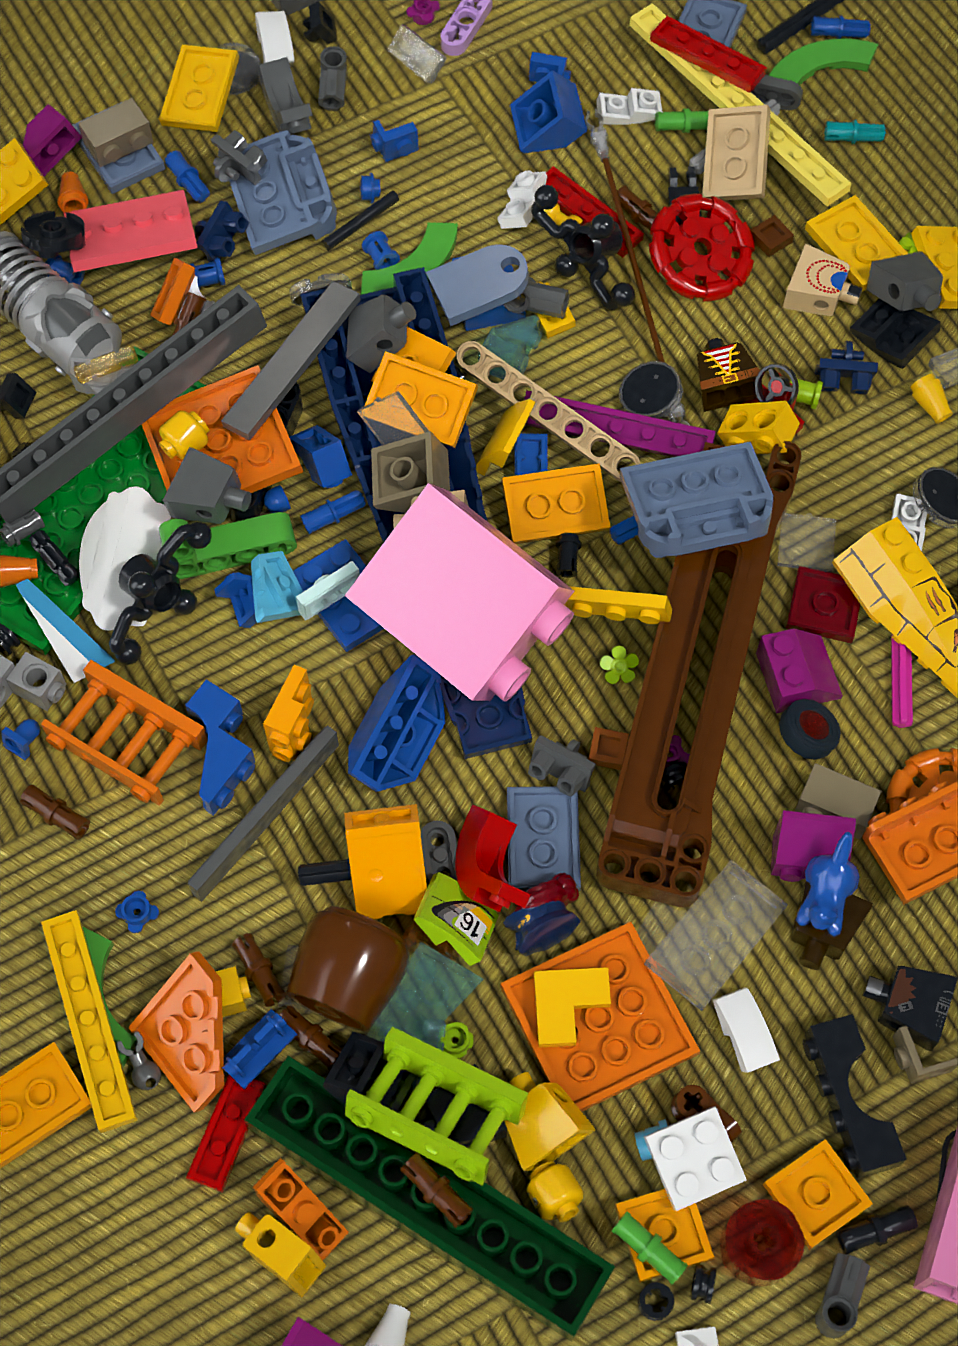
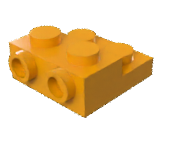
M293 665L263 723L269 750L274 757L284 762L295 761L299 752H303L309 745L312 737L308 726L309 719H307L314 704V699L311 695L312 686L309 684L307 669L297 665Z

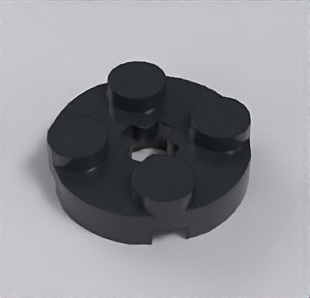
M55 211L31 215L24 220L25 227L21 226L22 242L29 249L38 251L39 256L46 259L55 258L60 252L82 249L85 247L84 221L79 216L65 212L66 218L56 217Z

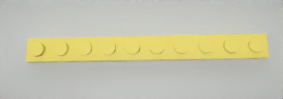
M653 3L630 17L629 26L719 108L764 105L751 92L748 93L650 41L651 32L666 17ZM771 111L768 153L827 207L850 192L852 183Z

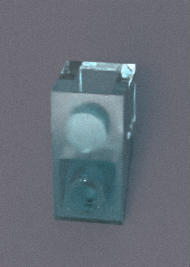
M533 315L491 328L482 346L523 374L529 362V352L531 349L536 350L541 341L542 332L539 331V317ZM478 352V361L480 360V352ZM496 367L489 372V375L504 380L506 371L503 368Z

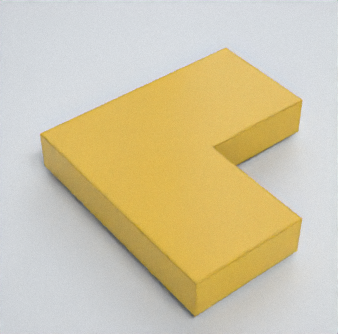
M608 967L534 971L538 1047L576 1046L574 1009L611 1006Z

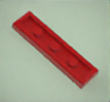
M666 16L650 34V41L748 93L766 75V66L669 16Z
M554 166L546 172V185L553 186L557 190V204L562 213L568 217L570 215L580 217L583 220L580 225L592 221L598 214H608L621 229L618 215L615 211ZM625 219L634 248L643 240L644 233ZM624 237L622 247L617 253L622 258L628 254Z

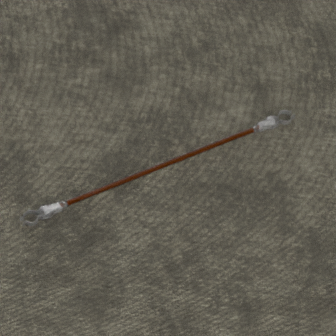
M596 108L595 117L599 118L602 123L599 127L594 128V125L587 122L590 118V111L587 110L585 122L587 129L591 131V144L595 147L597 156L605 168L658 363L665 364L609 163L608 134L603 127L604 117L601 113L597 112ZM677 393L676 398L666 408L667 419L672 422H681V424L689 425L688 422L684 421L685 409Z

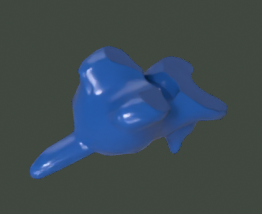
M845 832L837 843L834 854L815 856L809 861L805 870V878L810 884V890L796 918L800 926H806L811 922L814 928L820 930L827 928L831 936L840 934L845 900L858 888L860 878L858 869L848 860L853 838L850 832Z

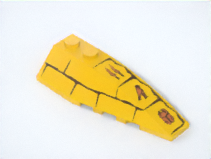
M895 517L869 531L832 561V564L868 616L876 624L880 622L893 634L891 638L898 644H904L918 657L916 661L926 670L930 668L942 679L941 684L958 698V606L935 569L899 518Z

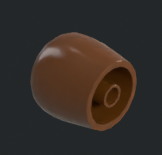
M327 907L325 910L317 912L305 929L297 950L286 993L298 1004L331 1021L355 1030L369 1031L396 993L406 974L410 962L407 942L397 932L372 918L343 907Z

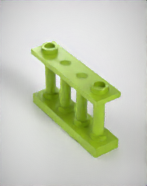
M392 1026L384 1042L383 1059L388 1061L366 1096L350 1089L346 1096L345 1116L350 1118L357 1126L370 1128L453 1170L461 1179L474 1181L483 1186L487 1177L489 1159L482 1155L503 1120H508L516 1125L519 1124L525 1113L528 1093ZM407 1070L421 1077V1080L400 1113H397L379 1103L399 1072ZM439 1086L455 1094V1097L433 1131L413 1120L433 1088ZM473 1103L490 1113L469 1148L449 1139L448 1136L467 1105Z

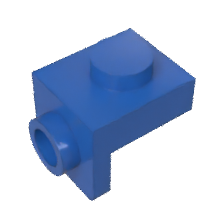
M379 120L373 121V134H370L371 143L376 152H381L385 162L418 151V130L413 122L385 131Z
M239 572L229 574L214 589L216 597L230 598L239 627L251 628L257 622L255 619L252 575H244Z

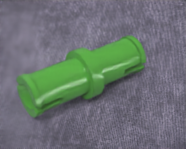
M683 108L680 112L656 111L655 129L656 131L681 130L682 133H689L690 130L707 129L709 111H690L689 108Z
M628 1211L611 1230L638 1253L636 1258L642 1263L646 1260L671 1285L677 1281L688 1266L687 1263L679 1259L661 1243V1236L657 1233L653 1236Z

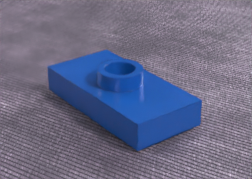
M520 433L514 445V476L548 471V434Z

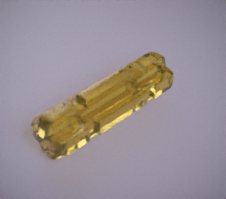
M127 345L119 348L120 352L115 353L114 350L91 359L90 364L83 362L75 365L74 373L81 384L93 380L92 377L95 375L99 378L122 369L121 365L126 364L127 367L137 363L138 356L134 347Z

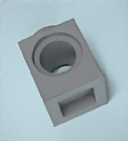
M27 652L24 653L6 678L14 694L46 711L49 710L53 703H57L62 698L66 688V682L59 669ZM38 680H46L43 685L33 687L34 683Z

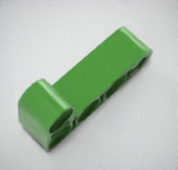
M276 512L211 527V542L205 548H192L185 540L172 556L179 562V571L176 576L179 579H186L249 564L258 554L283 551L284 555L297 548V542L290 516L284 512ZM171 519L162 523L158 529L162 546L178 527L188 524V522L183 519Z

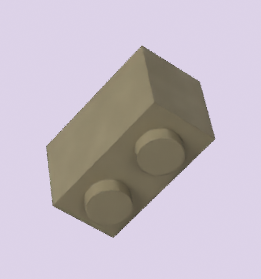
M133 98L78 123L83 143L99 167L115 162L119 158L153 143L149 121Z
M815 763L795 812L856 818L854 837L861 839L881 791Z

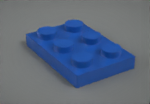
M344 539L293 570L304 592L312 587L321 576L331 575L351 561L359 568L360 574L366 568V565L348 541ZM346 596L318 613V616L345 652H348L384 629Z

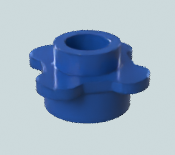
M135 891L132 895L125 898L122 904L116 907L115 914L119 919L125 920L130 932L139 933L143 930V925L149 920L157 919L159 909L148 902L143 891ZM136 909H139L140 914L135 915L134 911Z

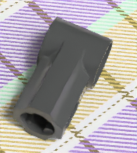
M329 46L320 55L321 71L318 104L327 111H337L339 108L344 107L345 87L348 77L347 57L342 48Z
M529 276L528 284L522 292L525 298L518 296L504 304L505 308L512 313H522L526 310L562 319L566 313L570 294L567 289L536 283Z
M836 1254L822 1304L817 1310L815 1317L818 1330L828 1338L836 1339L842 1337L857 1322V1309L870 1265L866 1264L862 1259L852 1255ZM828 1308H837L843 1313L845 1318L844 1326H837L829 1320Z

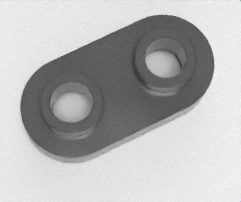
M765 75L751 93L762 103L769 99H774L780 104V109L794 110L801 103L803 90L799 84L792 80Z
M443 821L427 823L420 833L428 885L433 874L441 871H447L451 878L457 880L455 865L457 843L453 828ZM435 838H441L444 843L437 847L432 845L431 841Z

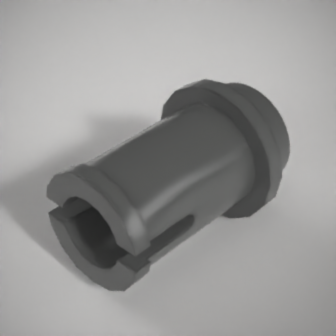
M32 509L10 524L8 522L3 523L0 535L9 547L14 544L18 547L21 545V540L39 529H43L45 524L38 512Z

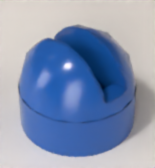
M281 485L266 492L264 504L269 512H285L291 509Z

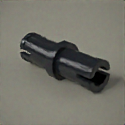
M905 1205L886 1214L878 1216L875 1213L867 1216L865 1221L836 1231V1236L840 1248L847 1255L875 1243L878 1246L887 1243L888 1238L917 1229L918 1223L913 1210L908 1205Z

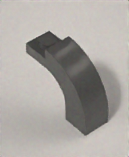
M288 57L256 65L263 94L278 131L289 130V133L293 134L311 129L309 116L313 115L310 104H304L299 96Z

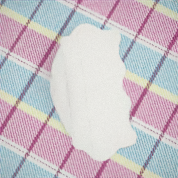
M129 487L121 493L111 492L108 495L107 501L90 518L81 542L79 571L83 592L82 604L87 611H90L95 624L107 631L114 630L122 611L126 607L132 606L135 602V599L119 586V574L122 567L129 559L139 554H147L156 561L157 553L162 547L158 531L159 526L171 519L166 506L157 503L147 491L140 487ZM133 620L131 626H144L147 620L143 622Z

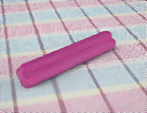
M891 638L892 724L898 728H905L913 724L912 651L904 644H898Z

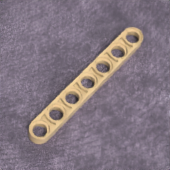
M467 341L458 348L456 358L460 367L511 405L520 402L514 398L515 389L522 385L528 386L532 390L529 399L536 402L529 418L592 463H600V468L616 480L621 482L620 473L617 471V466L621 460L630 459L636 465L641 464L636 454L475 341ZM470 349H475L481 354L480 360L474 365H467L463 362L465 352ZM500 367L506 371V377L502 382L492 383L488 379V374L493 368ZM545 404H553L558 409L556 416L551 420L542 419L539 415L541 407ZM578 422L583 426V433L580 437L569 438L565 434V429L569 423ZM602 440L609 444L610 449L605 456L596 457L591 453V447L596 441Z

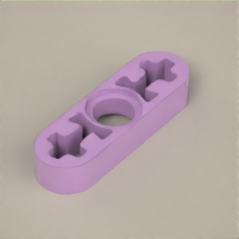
M462 0L441 32V49L445 54L458 56L466 51L490 13L492 0ZM464 17L472 18L474 22L471 24H462L459 20ZM457 33L459 34V40L455 39L457 37Z

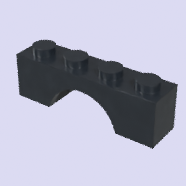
M853 1014L810 1026L805 1034L806 1039H803V1048L808 1060H814L818 1071V1075L815 1077L816 1084L821 1096H827L832 1110L828 1113L833 1131L836 1134L840 1133L845 1147L842 1148V1156L849 1171L853 1170L856 1179L900 1167L907 1158L893 1122L877 1120L864 1113L857 1106L850 1093L848 1079L851 1066L866 1050Z

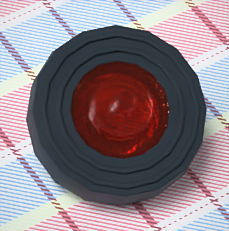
M801 699L794 701L780 717L779 728L782 738L795 753L804 758L813 760L824 758L839 744L841 736L839 723L824 705L814 700Z

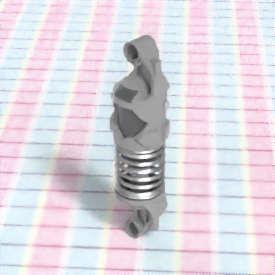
M7 231L0 232V314L4 315L9 322H12L26 337L25 342L40 357H49L58 365L55 369L63 376L68 374L76 391L85 394L96 395L135 365L118 366L122 331L112 320L113 315L105 308L101 311L93 304V297L77 283H69L65 278L60 277L57 271H54L34 251L26 247L15 234Z

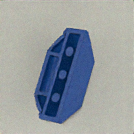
M410 655L379 688L348 746V774L375 792L416 781L445 724L444 702L440 683H442L441 675L416 655Z

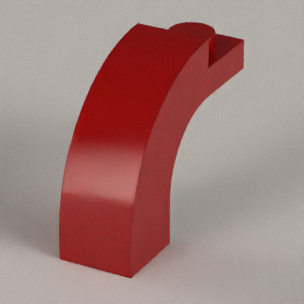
M472 804L462 826L456 850V876L461 890L471 900L498 912L501 911L502 907L509 909L511 902L525 908L531 894L510 885L505 879L503 871L505 852L517 824Z

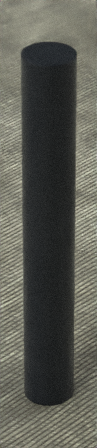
M392 190L323 239L324 247L328 251L397 203L399 201L397 193Z

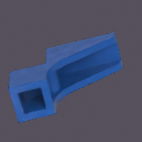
M206 679L186 703L185 707L189 718L204 726L208 735L199 794L203 801L204 809L214 816L219 808L224 809L230 803L234 795L233 790L240 781L245 782L251 776L255 769V758L250 747L228 734L229 732H235L242 722L243 712L240 701Z

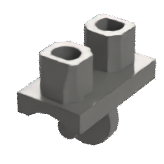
M236 130L225 139L216 134L210 140L219 149V157L213 161V165L216 166L214 175L219 181L224 183L231 179L236 181L240 174L255 186L262 180L258 171L268 160L259 147L253 145L245 154L241 153L249 145L246 139Z
M540 735L535 742L528 774L539 781L544 780L548 774L558 778L557 788L559 791L571 797L578 790L586 792L590 786V778L596 763L578 753L579 741L572 739L568 746H565Z

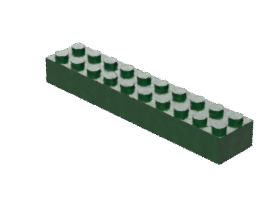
M287 1056L244 1119L249 1130L572 1342L610 1278L615 1266L484 1182L482 1186L474 1181L463 1180L453 1170L421 1155L435 1172L441 1177L446 1176L451 1181L449 1186L474 1209L470 1215H467L468 1218L455 1228L433 1203L427 1204L423 1199L424 1194L400 1171L406 1165L405 1163L417 1152L370 1128H362L354 1124L350 1118L345 1116L346 1105L323 1088L325 1079L292 1057Z

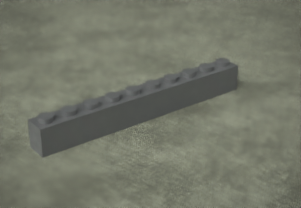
M240 285L236 286L1 467L0 516L2 519L10 524L27 514L265 329L267 324L259 304Z

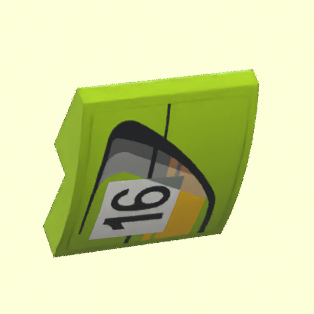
M437 872L433 874L413 920L435 945L448 941L466 963L472 966L482 960L499 915L493 909L468 898L461 890L457 880Z

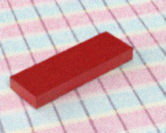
M230 1075L228 1076L187 1173V1180L223 1193L249 1130L244 1119L265 1090L266 1083L254 1079L243 1089Z

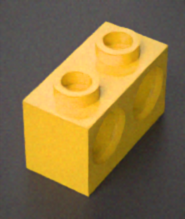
M787 401L732 404L717 434L725 446L751 441L756 454L772 453L776 444H779L778 446L782 447L780 453H785L787 449L783 442L792 441L800 423Z

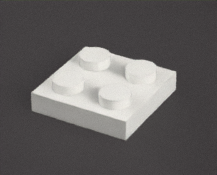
M710 1107L644 1136L646 1145L675 1211L747 1180L716 1107Z

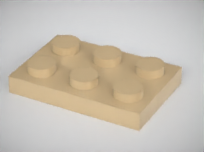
M768 105L709 109L703 197L711 198V196H715L722 200L765 198L771 109Z

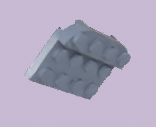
M289 130L249 143V146L241 153L245 154L253 145H256L264 152L268 160L258 171L262 180L255 186L240 174L238 180L234 181L231 179L230 184L239 212L248 221L249 225L246 228V233L253 253L258 255L310 234H313L315 240L326 234L332 233L336 228L337 209L320 159L310 138L290 135Z
M751 441L620 468V479L638 525V537L642 544L649 549V553L653 557L677 556L745 542L765 536L768 532L772 515L773 494Z

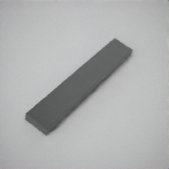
M332 281L221 420L223 427L250 441L361 301L360 294Z
M327 725L319 732L188 880V886L193 896L201 902L207 897L337 749L339 742L336 731Z

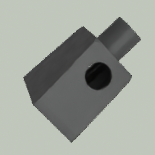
M916 252L872 261L867 290L901 311L920 307L932 311L941 303L940 291L943 275L923 252Z
M387 295L378 296L356 306L348 318L346 359L368 373L376 370L380 366L385 351L396 354L405 346L407 342V324L416 318L414 307L409 302L399 304Z
M189 447L163 498V502L172 518L220 524L225 521L231 508L246 511L251 502V493L241 489V482L234 468Z

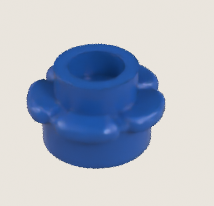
M370 173L369 176H361V201H370L372 204L375 197H380V179H374L373 173Z

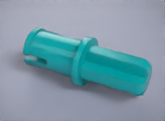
M853 120V122L826 121L824 140L851 141V144H855L856 141L881 142L885 138L886 128L883 124L857 123V120Z

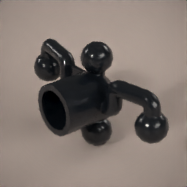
M550 185L539 187L534 194V203L531 207L532 216L553 238L563 239L569 249V253H562L556 258V272L561 277H572L579 268L578 264H581L590 273V286L605 309L612 311L619 307L629 306L635 298V291L629 283H617L613 286L610 295L601 280L609 269L607 258L617 254L622 247L623 235L619 225L610 215L598 214L592 221L582 225L576 220L567 219L558 226L544 211L556 206L558 192Z
M195 522L191 525L185 524L178 527L158 551L157 561L147 554H139L129 559L122 567L119 574V586L134 598L135 602L132 606H128L122 611L109 640V647L120 663L131 665L136 663L141 657L140 644L132 638H125L133 620L143 622L148 620L153 613L165 612L171 608L179 615L191 614L196 609L197 597L192 591L181 589L180 580L176 576L179 571V562L172 555L185 540L192 548H205L212 538L211 530L205 523Z

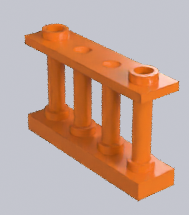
M90 660L83 669L89 689L59 727L46 719L43 720L41 726L47 736L45 740L59 751H63L64 748L128 786L131 788L130 792L140 801L148 803L151 800L160 806L164 800L159 788L156 786L184 747L188 748L191 745L199 751L202 750L208 741L205 728L100 664ZM108 695L116 700V706L89 742L86 744L71 735L98 698ZM136 712L144 717L143 720L145 722L116 761L99 752L128 713ZM163 728L172 734L173 740L144 778L127 769L156 730L160 731Z

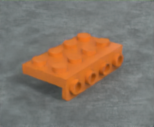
M947 781L933 787L928 792V796L920 800L917 797H912L903 802L898 807V811L890 815L882 812L867 822L869 826L862 839L904 905L958 878V781L950 785Z

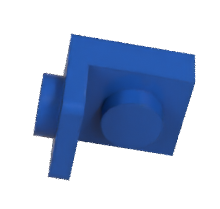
M532 52L529 81L538 82L552 70L570 80L571 71L566 70L567 58Z

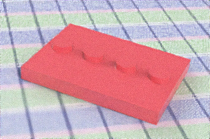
M184 190L68 212L79 216L85 225V247L78 250H69L74 273L197 248Z

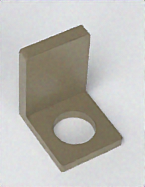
M900 1027L893 1035L896 1048H894L896 1062L901 1070L905 1069L910 1084L953 1072L958 1066V1058L923 1068L908 1027Z

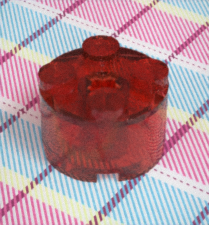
M759 1199L744 1204L732 1214L721 1233L720 1251L724 1266L737 1279L752 1286H770L783 1280L798 1265L803 1255L805 1242L803 1232L791 1210L779 1202ZM759 1235L766 1237L765 1244L770 1246L764 1251L757 1248L758 1243L753 1241Z

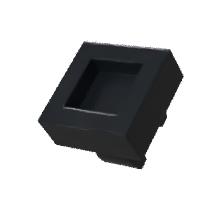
M319 1L310 5V17L302 21L303 25L308 29V31L304 32V36L310 42H315L321 38L327 45L336 41L335 17Z
M9 373L6 375L2 385H0V409L8 411L15 419L25 418L37 392L17 373Z

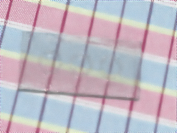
M731 859L647 958L644 965L699 1010L703 1011L786 909L788 904Z

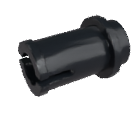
M562 533L555 543V546L558 548L556 574L571 578L578 574V550L581 548L582 542L579 540V536L574 533Z

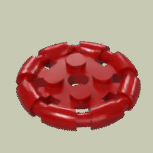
M693 193L673 199L669 207L664 206L656 215L649 233L652 235V242L649 243L650 258L657 274L661 273L667 280L665 284L677 294L688 299H693L694 297L702 298L703 302L717 301L732 295L736 287H742L747 281L754 265V260L751 259L752 252L755 251V244L747 222L743 223L737 216L738 211L732 205L715 196L705 198L701 193ZM700 210L707 211V218L699 217ZM676 216H679L683 221L681 225L676 222ZM726 222H727V224L731 227V229L733 230V232L730 233V234H729V229L727 228L726 225H724V223H726ZM664 239L670 240V246L664 243ZM694 243H703L707 248V255L698 254L694 248ZM732 251L739 252V258H731ZM676 261L682 271L676 273L671 264ZM724 272L729 278L726 280L721 279L718 274ZM695 280H702V286L696 285Z

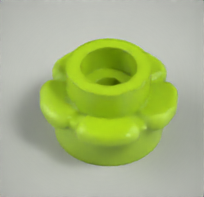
M461 1022L446 1024L438 1032V1049L456 1058L464 1057L467 1054V1050L473 1046V1034ZM454 1037H457L459 1039L458 1043L456 1044L452 1043L451 1041Z

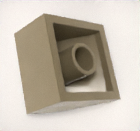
M431 431L371 449L373 506L376 509L406 513L411 507L412 498L419 496L428 483L450 492L448 449Z

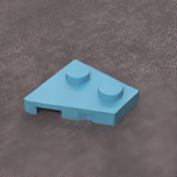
M283 551L258 554L251 561L254 609L257 623L301 615L298 612L296 596L301 594L303 590Z

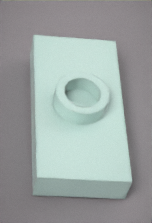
M351 561L331 575L321 576L312 587L297 595L298 612L304 620L310 619L343 598L360 576L359 568Z

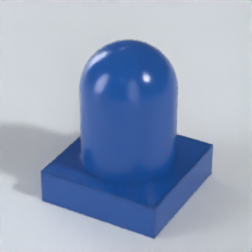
M26 719L14 731L5 727L1 731L3 747L26 760L30 756L29 745L40 733L39 723L33 719Z

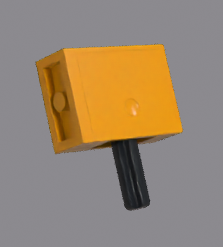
M417 804L344 813L349 859L298 866V878L302 886L352 880L356 912L375 920L388 915L416 914L427 890Z

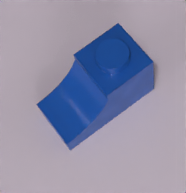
M315 425L289 437L295 452L305 464L312 481L322 488L336 487L343 482V479L352 476L341 440L320 426Z

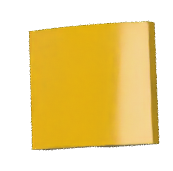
M531 399L523 400L512 405L504 412L476 464L477 473L485 476L491 463L503 468L532 412L535 401Z

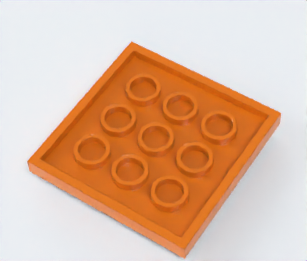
M259 365L173 399L142 424L166 490L171 485L183 460L177 456L170 458L159 445L162 441L159 428L178 411H186L188 413L194 411L202 418L208 426L209 432L207 433L208 443L200 452L234 468L241 482L242 490L253 493L303 472L277 407L250 441L224 428L221 420L260 373Z
M632 922L500 983V988L547 1082L559 1084L581 1112L700 1053L698 1045ZM608 967L611 1006L574 1009L576 1046L538 1047L534 971Z

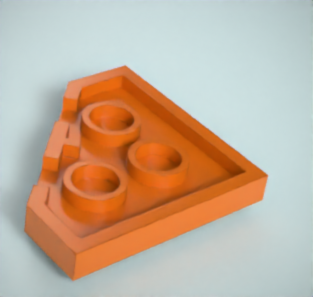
M197 951L187 956L128 1027L132 1033L138 1031L142 1035L143 1048L194 1113L203 1110L224 1086V1069L222 1068L224 1066L222 979L203 955Z

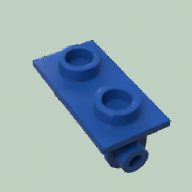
M270 1009L224 1056V1066L222 1068L245 1089L298 1034L278 1013Z

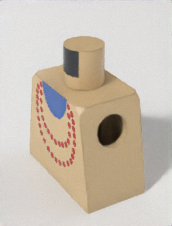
M805 244L787 288L783 308L832 316L839 300L857 305L863 288L846 282L850 269L848 263L811 245Z

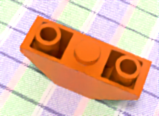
M281 1158L252 1187L258 1198L292 1233L312 1247L322 1261L349 1233Z

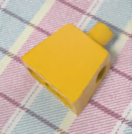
M529 1072L521 1073L509 1082V1084L528 1093L525 1113L519 1124L516 1125L505 1120L523 1171H532L546 1162L556 1160L595 1131L590 1121L559 1084L541 1083L536 1086Z
M248 1212L242 1216L235 1227V1231L245 1239L242 1246L246 1251L301 1298H303L327 1267L312 1247L269 1214H266L259 1220L251 1212Z

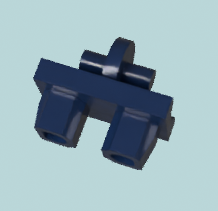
M219 201L208 222H197L195 232L200 236L196 242L197 248L206 254L209 263L214 262L215 258L231 257L235 250V242L232 238L235 233L245 232L249 225L247 219L241 212L233 211L227 201Z
M845 341L843 350L832 349L831 358L834 359L820 358L819 364H816L815 375H819V381L823 382L821 391L827 392L838 391L840 377L851 378L850 393L865 395L869 392L872 379L878 371V363L864 362V351H854L852 341Z

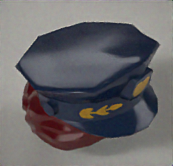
M558 873L551 880L528 889L526 892L531 894L526 907L523 908L517 905L515 911L505 918L503 924L506 928L516 931L515 949L523 956H529L536 952L550 949L569 937L581 922L573 912L568 911L566 908L569 903L576 902L579 897L576 882L569 874Z

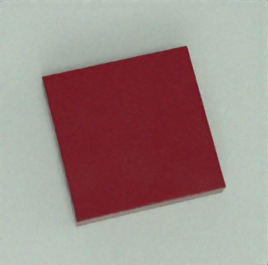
M799 566L786 629L795 628L820 635L824 638L852 643L855 636L860 603L841 575Z

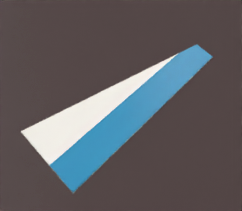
M28 578L15 584L73 683L86 677L83 669L90 660L103 667L115 662L103 648Z

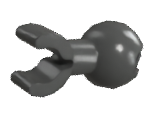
M134 1031L133 1035L137 1040L135 1053L130 1049L124 1048L121 1040H117L116 1045L122 1054L129 1057L134 1067L131 1076L134 1085L141 1090H151L159 1084L161 1070L155 1062L147 1060L142 1050V1035L138 1031ZM149 1078H154V1085L147 1087L146 1081Z

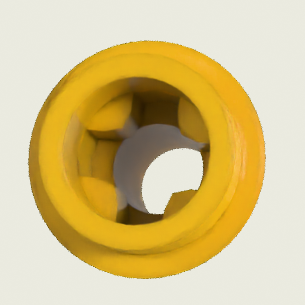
M928 374L911 385L912 397L934 419L936 424L952 416L953 412L949 407L939 378L936 379L933 374Z

